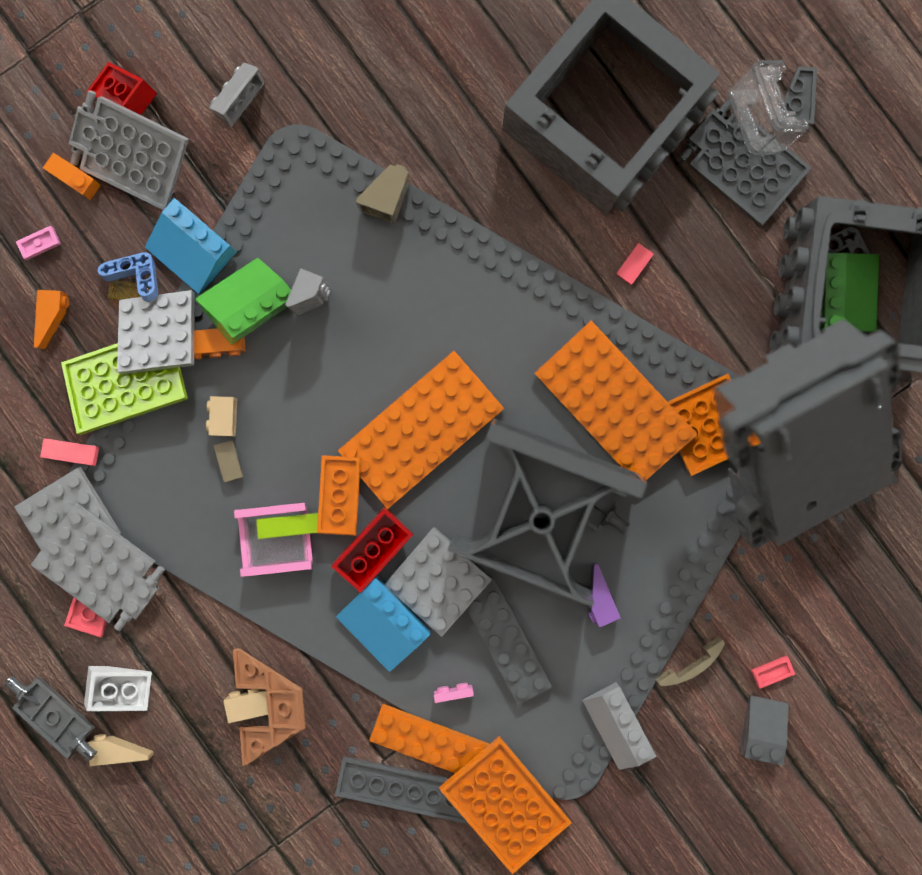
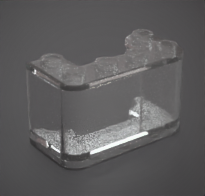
M784 60L757 61L728 92V97L747 149L754 155L781 154L809 129L806 120L799 121L794 117L796 115L795 111H787L777 82L782 78L781 73L787 69Z

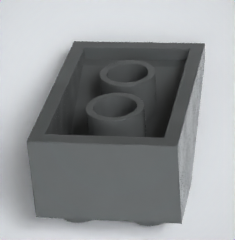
M753 695L749 696L739 752L745 758L783 766L787 748L788 703Z

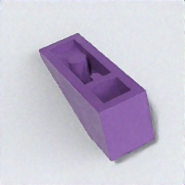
M595 562L592 564L590 586L594 606H589L591 612L588 614L593 624L596 623L598 627H602L621 619L599 565Z

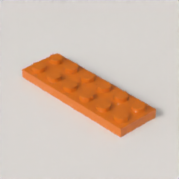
M382 704L369 740L453 773L459 771L489 745L487 742Z

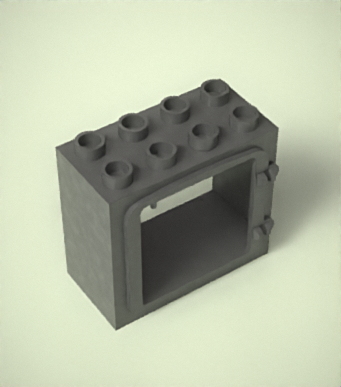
M818 196L805 207H800L793 217H787L783 228V239L790 240L789 255H783L779 263L778 275L780 278H786L784 293H778L774 303L775 316H781L780 331H773L771 335L770 353L787 344H791L796 348L821 334L819 323L826 322V318H820L832 224L910 234L898 337L900 346V380L910 382L922 380V208Z

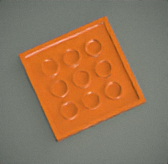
M725 374L668 401L698 434L679 451L690 476L729 459L724 450L714 396V388L730 380L729 374ZM754 435L750 436V442L753 446L761 444L757 437Z

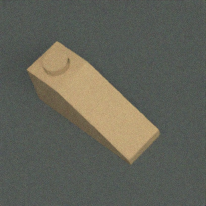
M106 734L96 735L88 742L97 751V754L94 755L95 757L89 761L90 766L149 760L154 755L152 750L115 736L106 737Z

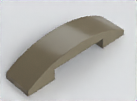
M717 637L702 647L706 652L704 656L676 674L672 669L667 670L655 679L660 686H669L694 678L715 661L725 642Z

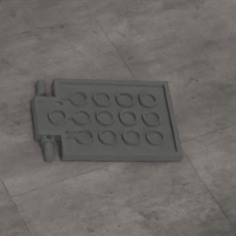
M727 100L721 108H717L716 111L711 110L686 139L688 141L685 146L686 149L678 158L685 162L690 154L695 153L698 149L700 152L689 164V167L761 227L812 167L740 107L726 121L724 119L726 112L733 105L730 100Z

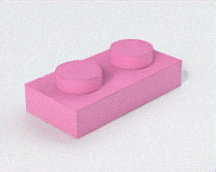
M48 226L16 241L25 260L61 245L52 226Z
M468 683L457 684L455 688L443 686L434 691L435 703L474 696L473 687L468 685Z

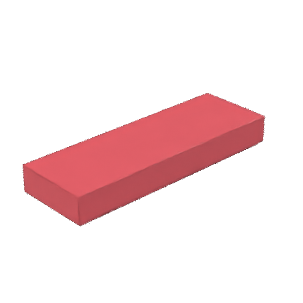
M44 438L40 457L96 466L99 447Z

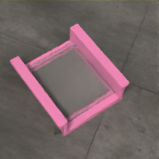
M305 503L234 510V516L238 518L243 563V568L240 569L241 577L312 569L313 557L310 533L258 539L256 519L308 514Z

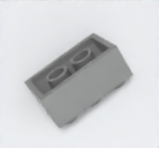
M243 62L241 66L235 69L231 80L223 85L218 97H214L210 103L209 109L231 128L265 84L259 69Z
M300 268L285 306L295 315H301L324 304V301H328L331 294L330 287L323 277Z

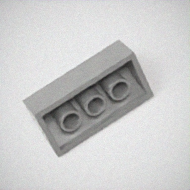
M617 682L582 700L619 770L640 766L656 757Z

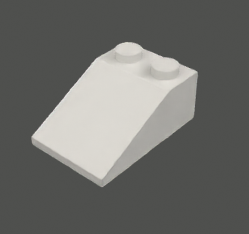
M88 666L84 700L86 710L147 711L152 672L111 666Z

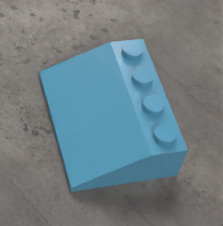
M175 198L161 213L145 245L147 250L199 295L237 252Z
M378 576L336 616L389 672L431 634V630L385 586V583Z

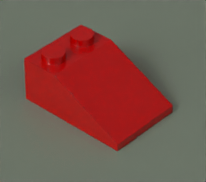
M110 62L105 65L88 88V90L96 93L95 99L102 96L139 115H142L157 94L142 78Z

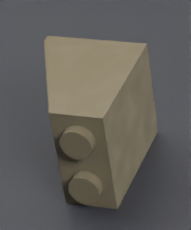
M398 164L395 166L389 165L357 198L356 204L359 212L395 224L410 184L407 168Z

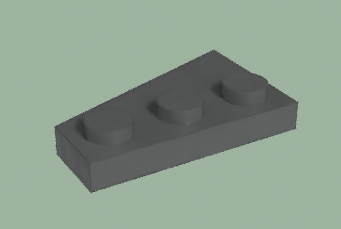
M797 67L774 124L812 126L814 124L817 68Z

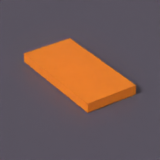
M322 455L317 533L357 535L361 458Z

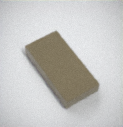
M230 440L213 445L223 481L229 482L244 477L234 441Z

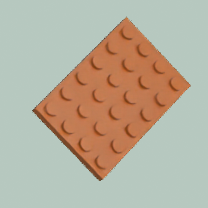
M500 736L439 787L445 797L512 874L572 823Z

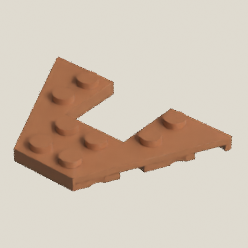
M240 648L233 650L236 688L266 689L269 726L243 725L239 727L242 765L245 766L305 729L302 688Z

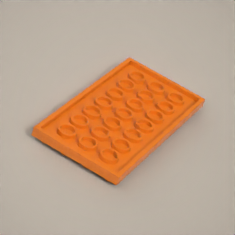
M592 320L534 373L621 467L640 474L645 481L698 435Z
M453 351L343 445L338 452L342 457L361 458L360 478L384 506L389 509L498 415L504 407L460 356Z

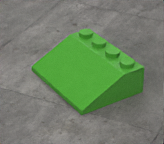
M828 253L820 318H826V322L819 323L820 331L843 319L859 331L877 330L879 254Z
M256 258L195 298V301L227 341L233 345L287 308L285 305L291 289L273 270L259 258Z

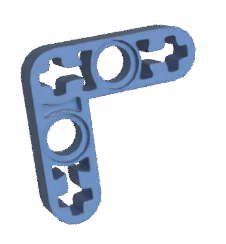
M147 252L102 263L98 268V273L104 281H113L136 275L138 293L144 301H152L158 296L155 262ZM131 264V266L128 269H122L123 266ZM151 274L148 279H142L144 275Z

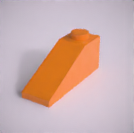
M55 153L50 156L43 166V169L89 200L93 198L101 186L93 178Z
M37 290L34 348L45 350L66 314V308L69 306V298L66 293L62 291Z

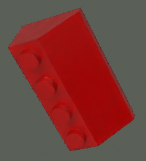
M384 506L338 556L331 567L361 593L414 534Z

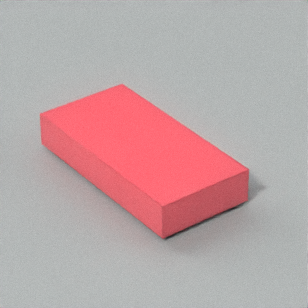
M638 243L616 275L629 285H632L654 253Z
M788 656L781 657L751 670L759 689L796 675Z

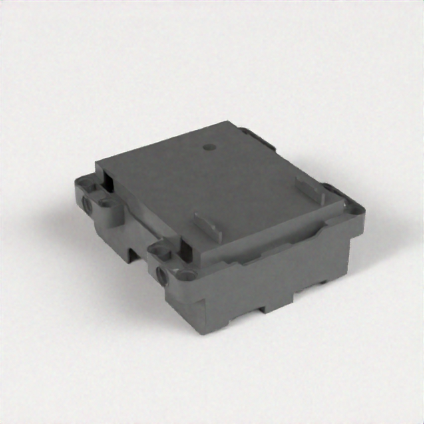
M844 319L823 329L817 337L796 348L791 344H787L764 357L765 365L739 379L734 377L714 388L725 454L738 468L739 476L731 468H728L734 503L736 505L737 522L740 534L752 548H759L770 541L780 546L894 482L893 473L902 464L901 433L892 426L891 389L900 381L899 343L883 331L866 337ZM754 435L762 442L764 453L757 446L754 447L751 444L750 436Z

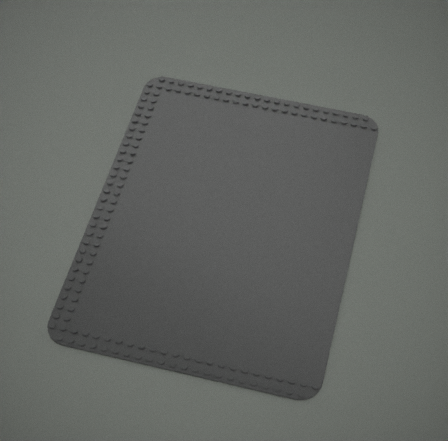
M299 124L283 127L273 133L266 141L213 230L237 252L201 294L256 258H259L282 278L291 290L300 268L323 277L331 291L328 301H324L322 306L301 315H295L290 309L285 308L245 336L246 352H241L240 356H229V354H221L220 358H210L209 355L202 356V359L194 360L193 366L180 367L187 400L93 431L85 445L99 447L96 466L74 463L69 473L76 468H82L120 530V535L155 560L156 565L163 567L166 571L409 714L489 744L500 736L550 797L561 800L581 797L597 784L612 758L582 700L617 682L636 717L655 684V679L659 677L740 536L728 468H731L736 475L739 476L738 468L730 459L690 476L679 452H677L646 480L647 486L642 498L625 492L610 493L621 501L616 508V515L630 523L628 528L620 524V526L626 529L623 534L610 524H606L599 533L585 524L568 571L576 581L590 587L592 564L596 562L599 565L621 619L598 627L596 623H592L588 613L591 612L589 605L488 567L552 685L550 689L520 705L517 704L467 609L442 637L415 614L431 630V634L390 672L336 618L360 592L331 567L332 563L384 507V504L361 478L357 535L310 533L313 557L312 569L241 577L240 569L243 568L239 524L238 518L234 516V510L305 503L308 514L318 513L322 455L342 457L338 450L453 351L460 356L504 407L494 417L495 419L617 466L620 465L534 374L591 320L667 402L725 374H729L731 379L734 377L739 379L741 376L412 184H409L395 224L359 212L356 204L357 198L385 169L313 127ZM184 281L177 290V292L192 290L195 293V298L200 296ZM195 301L194 331L218 329ZM210 396L237 398L236 437L208 435L206 421L209 420L207 402L210 401ZM493 419L388 509L414 535L374 579L378 576L386 583L433 527H436L450 541L453 534L462 538L474 539L486 535L493 528L516 470V464L511 453L502 445L486 439ZM233 440L244 477L224 482L213 445ZM761 442L757 447L764 453ZM300 512L248 517L253 565L304 560L302 534L258 539L256 519L300 515ZM538 513L535 517L537 519H545L548 517V514ZM460 683H468V685L473 687L474 696L435 703L434 691H437L439 687L449 686V688H455Z

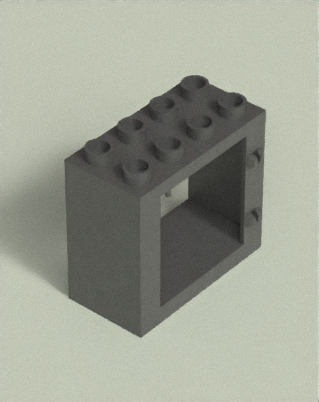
M592 0L507 101L504 109L502 130L606 216L614 206L623 212L643 186L638 177L647 183L659 169L667 155L671 154L684 139L685 134L692 125H695L708 110L709 105L719 94L712 85L720 73L631 0ZM607 28L681 87L679 93L684 96L624 169L544 104ZM543 115L552 122L550 125L549 122L542 117ZM590 155L594 156L600 163L597 164V161L590 157Z

